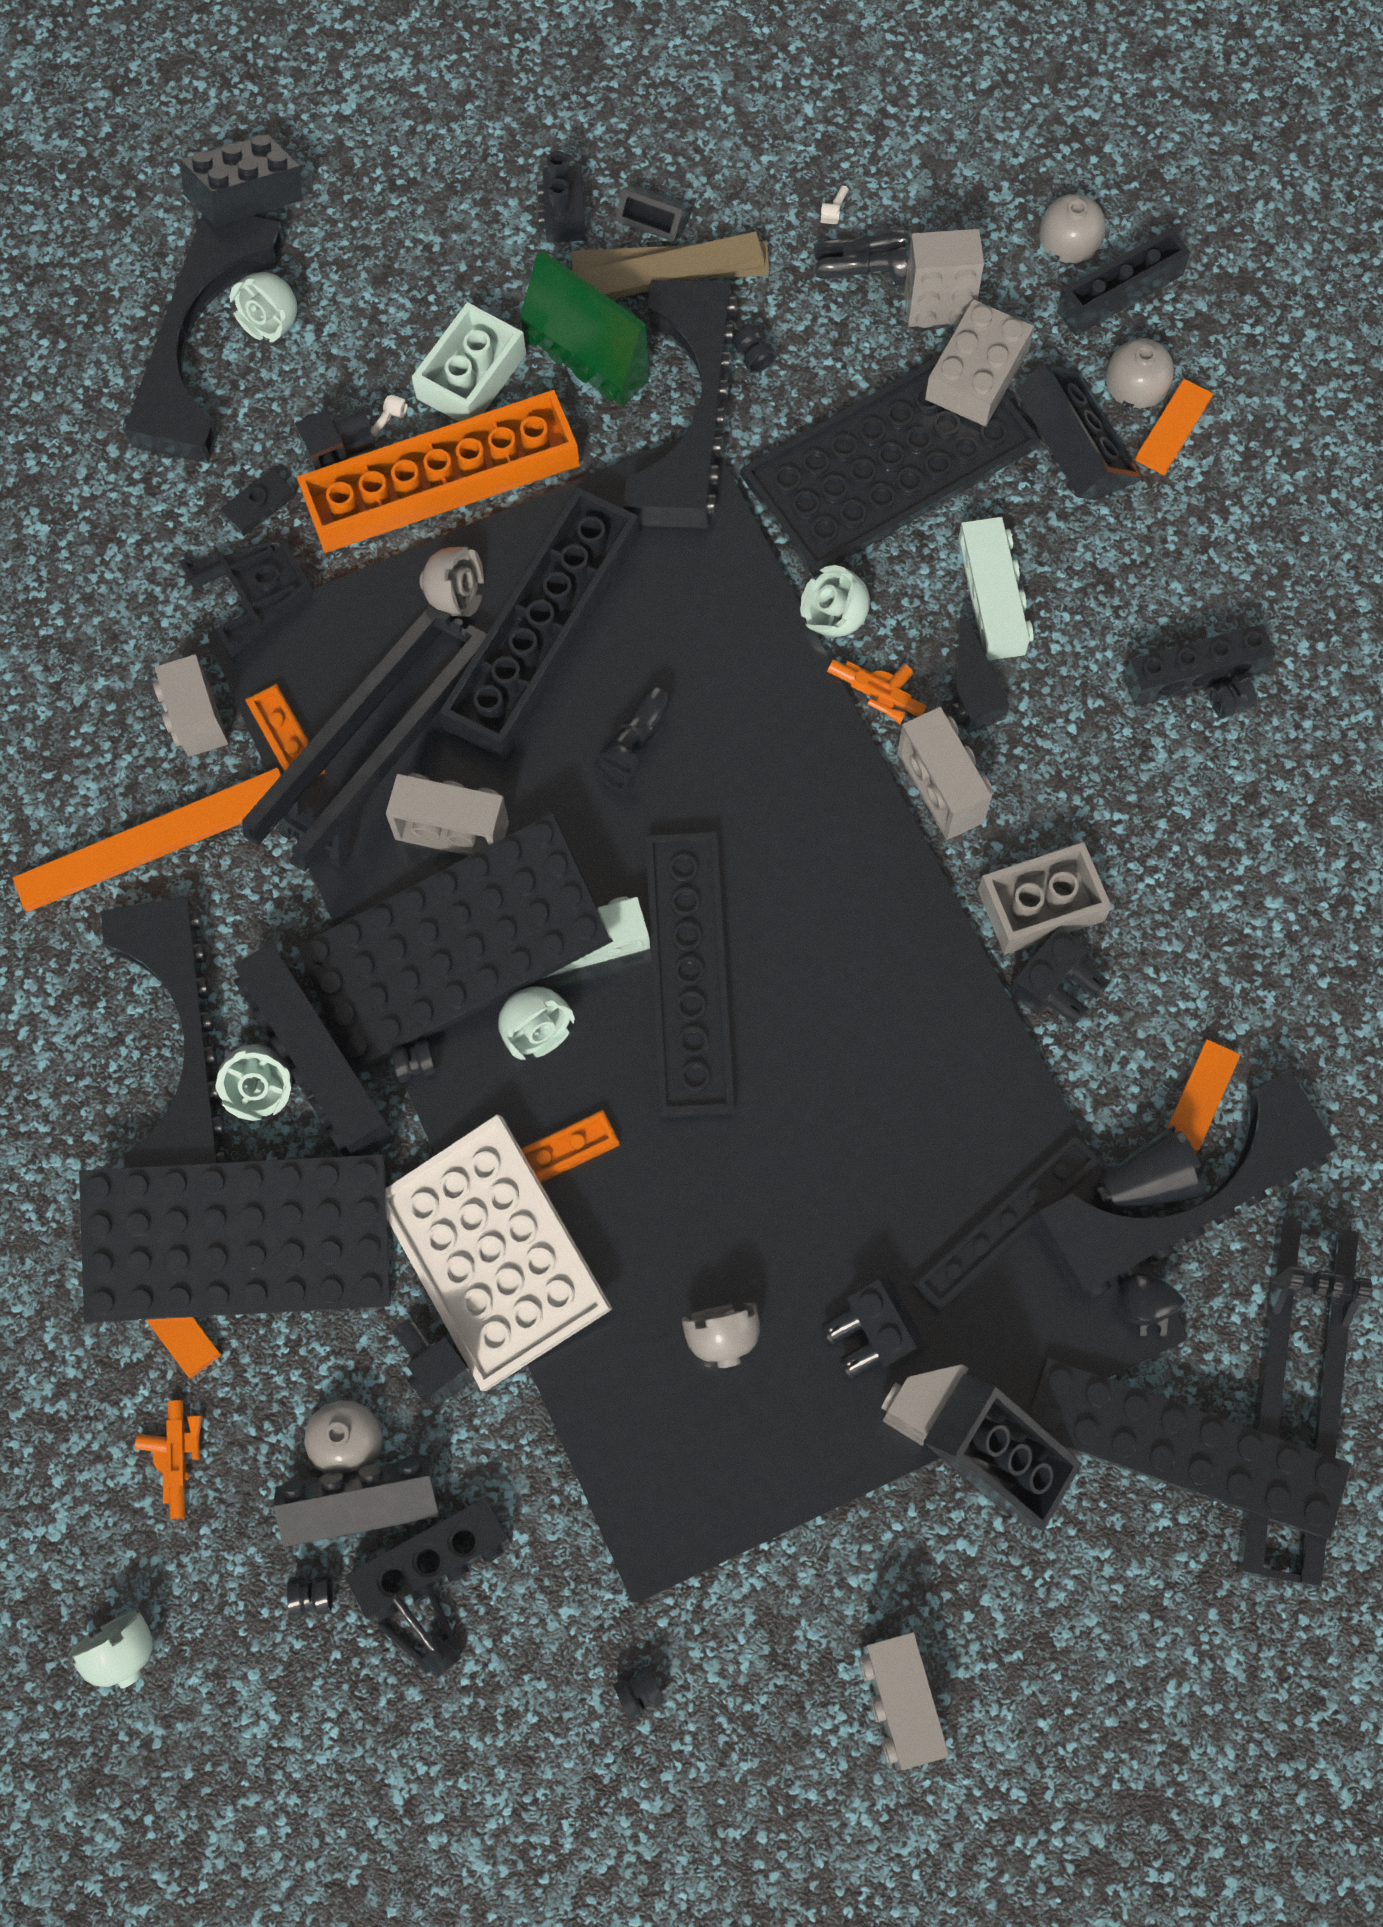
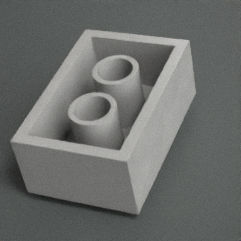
M980 229L913 233L911 235L904 289L908 327L919 326L927 328L942 324L959 325L972 300H978L984 267Z
M973 299L929 376L925 400L983 426H987L1030 348L1034 326Z
M938 707L902 724L897 753L946 840H949L985 822L993 789L988 778L985 775L980 776L974 766L976 765V760L972 750L967 745L963 746L958 738L959 731L954 719L951 716L946 717L942 708Z
M410 773L408 776L397 774L386 810V816L395 840L468 856L505 838L509 825L504 798L496 791L488 788H479L478 791L467 789L454 781H444L443 783L429 781L427 777L416 773Z
M1084 842L983 875L978 888L979 895L1004 955L1047 941L1059 926L1067 933L1103 922L1112 907Z
M914 1632L863 1647L864 1655L858 1657V1662L864 1682L871 1680L875 1696L869 1698L875 1722L883 1721L887 1737L881 1738L880 1741L886 1762L894 1763L897 1770H905L949 1757Z

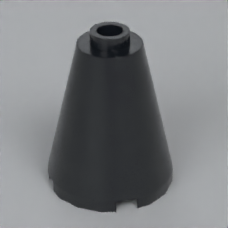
M1175 1126L1169 1127L1098 1177V1186L1094 1187V1192L1101 1207H1108L1111 1212H1120L1202 1197L1206 1193L1205 1178L1197 1179L1195 1169L1200 1168L1201 1165L1185 1134L1182 1131L1175 1133Z

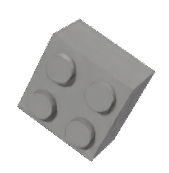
M196 654L156 666L155 671L158 680L153 681V687L159 702H162L165 712H162V717L168 733L171 732L176 747L182 746L187 756L190 757L228 745L211 685Z

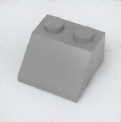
M961 1364L907 1377L903 1386L895 1382L881 1407L887 1411L883 1422L923 1446L924 1439L961 1377L967 1373L969 1368Z

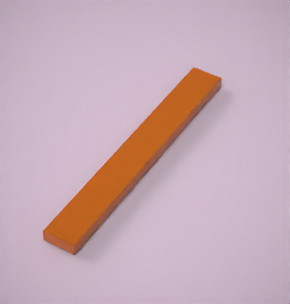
M275 768L13 877L23 909L30 912L241 824L244 817L282 775L280 770Z

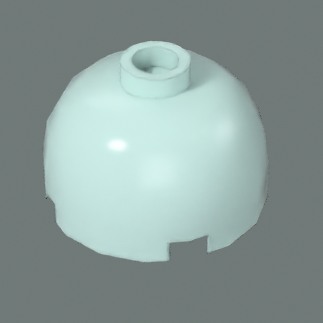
M269 272L252 273L239 281L231 289L230 303L235 300V305L238 309L234 312V315L243 329L255 339L261 341L264 336L270 339L269 342H274L294 324L298 311L296 298L290 286L277 275Z
M838 565L824 567L820 570L823 574L817 580L811 578L805 587L801 597V616L806 618L808 623L806 626L817 633L833 638L850 635L861 626L868 614L870 605L868 589L854 572Z
M534 986L519 990L509 997L500 1011L498 1029L511 1054L520 1060H526L523 1054L533 1053L537 1058L557 1048L570 1033L566 1028L569 1021L571 1020L574 1024L575 1018L565 1000L557 993L545 987Z
M251 1044L241 1046L230 1052L219 1068L215 1086L222 1099V1105L227 1111L238 1118L255 1121L261 1120L262 1116H268L272 1113L275 1115L281 1111L288 1102L292 1079L288 1063L284 1058H281L277 1051L269 1046Z
M136 1611L129 1612L100 1627L102 1632L92 1639L89 1635L71 1649L68 1655L84 1680L99 1687H110L118 1683L122 1689L141 1678L140 1669L148 1662L153 1650L150 1630L140 1611L138 1614Z

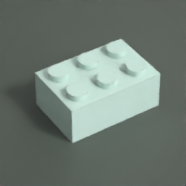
M467 302L412 375L416 399L458 422L483 414L526 356L523 332Z

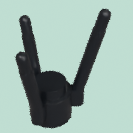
M433 1593L429 1596V1599L446 1639L445 1641L440 1635L432 1640L397 1594H393L391 1596L392 1602L425 1645L421 1649L424 1656L386 1623H378V1628L413 1658L426 1674L431 1671L435 1678H438L462 1658L456 1651L461 1647V1644L453 1635L437 1595Z

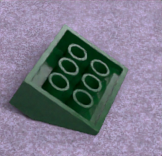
M540 250L535 259L520 315L525 340L534 347L539 346L545 350L555 363L567 366L583 383L589 382L596 387L606 400L611 402L614 400L624 407L649 381L646 324L546 252Z

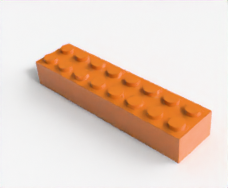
M551 390L297 476V480L324 553L579 467L580 464L577 443L555 390Z

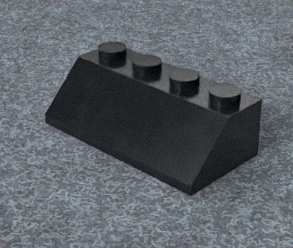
M1044 363L1015 389L1021 399V408L1032 418L1037 426L1035 430L1038 437L1048 445L1052 452L1051 459L1068 479L1067 486L1073 495L1078 498L1098 500L1133 485L1143 478L1080 372Z

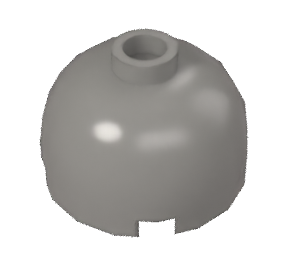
M1068 194L1059 197L1048 206L1041 220L1039 240L1043 249L1049 255L1050 251L1058 255L1059 260L1065 263H1079L1089 260L1095 255L1096 250L1101 247L1104 241L1105 216L1100 206L1090 197L1082 194Z
M1146 338L1130 340L1119 346L1109 360L1105 377L1107 389L1115 400L1122 404L1123 401L1134 404L1133 408L1152 407L1166 397L1173 381L1174 364L1171 355L1162 344Z
M448 547L434 553L429 558L420 575V586L429 604L438 610L451 614V616H471L477 611L482 595H475L478 583H484L483 567L478 553L475 550H468V547Z
M743 1303V1311H734L733 1305L730 1304L692 1313V1320L686 1317L682 1318L683 1329L689 1348L697 1357L704 1361H717L718 1368H727L740 1364V1356L752 1351L760 1335V1322L756 1303Z
M338 1400L325 1404L312 1415L306 1426L304 1444L308 1458L317 1470L324 1474L330 1472L345 1474L360 1470L364 1466L375 1464L382 1451L383 1444L379 1420L370 1409L355 1401Z

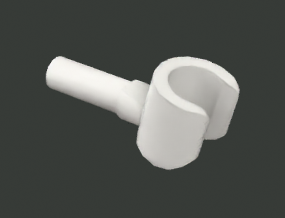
M841 186L833 200V204L822 203L820 223L838 224L840 207L848 192L846 186Z
M395 395L386 397L383 412L371 428L372 430H370L374 438L387 421L390 420L392 415L399 418L404 417L408 408L404 398Z

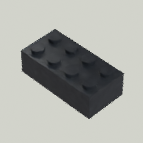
M965 1374L961 1377L923 1441L925 1445L1007 1514L1042 1531L1046 1528L1082 1465L1075 1456L996 1386Z

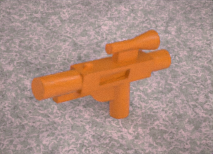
M833 659L827 672L851 683V687L877 699L875 701L870 698L867 705L887 714L899 724H901L906 714L904 711L919 717L923 715L927 705L911 698V694L901 690L902 686L913 674L912 669L907 665H902L892 675L885 671L871 673L849 661L844 665Z
M182 1400L168 1401L167 1437L137 1434L135 1439V1449L153 1451V1463L157 1470L163 1473V1504H169L170 1519L186 1518L185 1487L186 1480L189 1478L186 1472V1453H192V1460H200L199 1435L203 1416L187 1417L190 1433H185Z

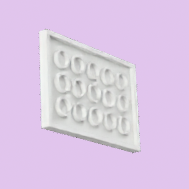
M494 1116L386 1188L387 1220L481 1391H487L612 1310L610 1303L502 1116Z

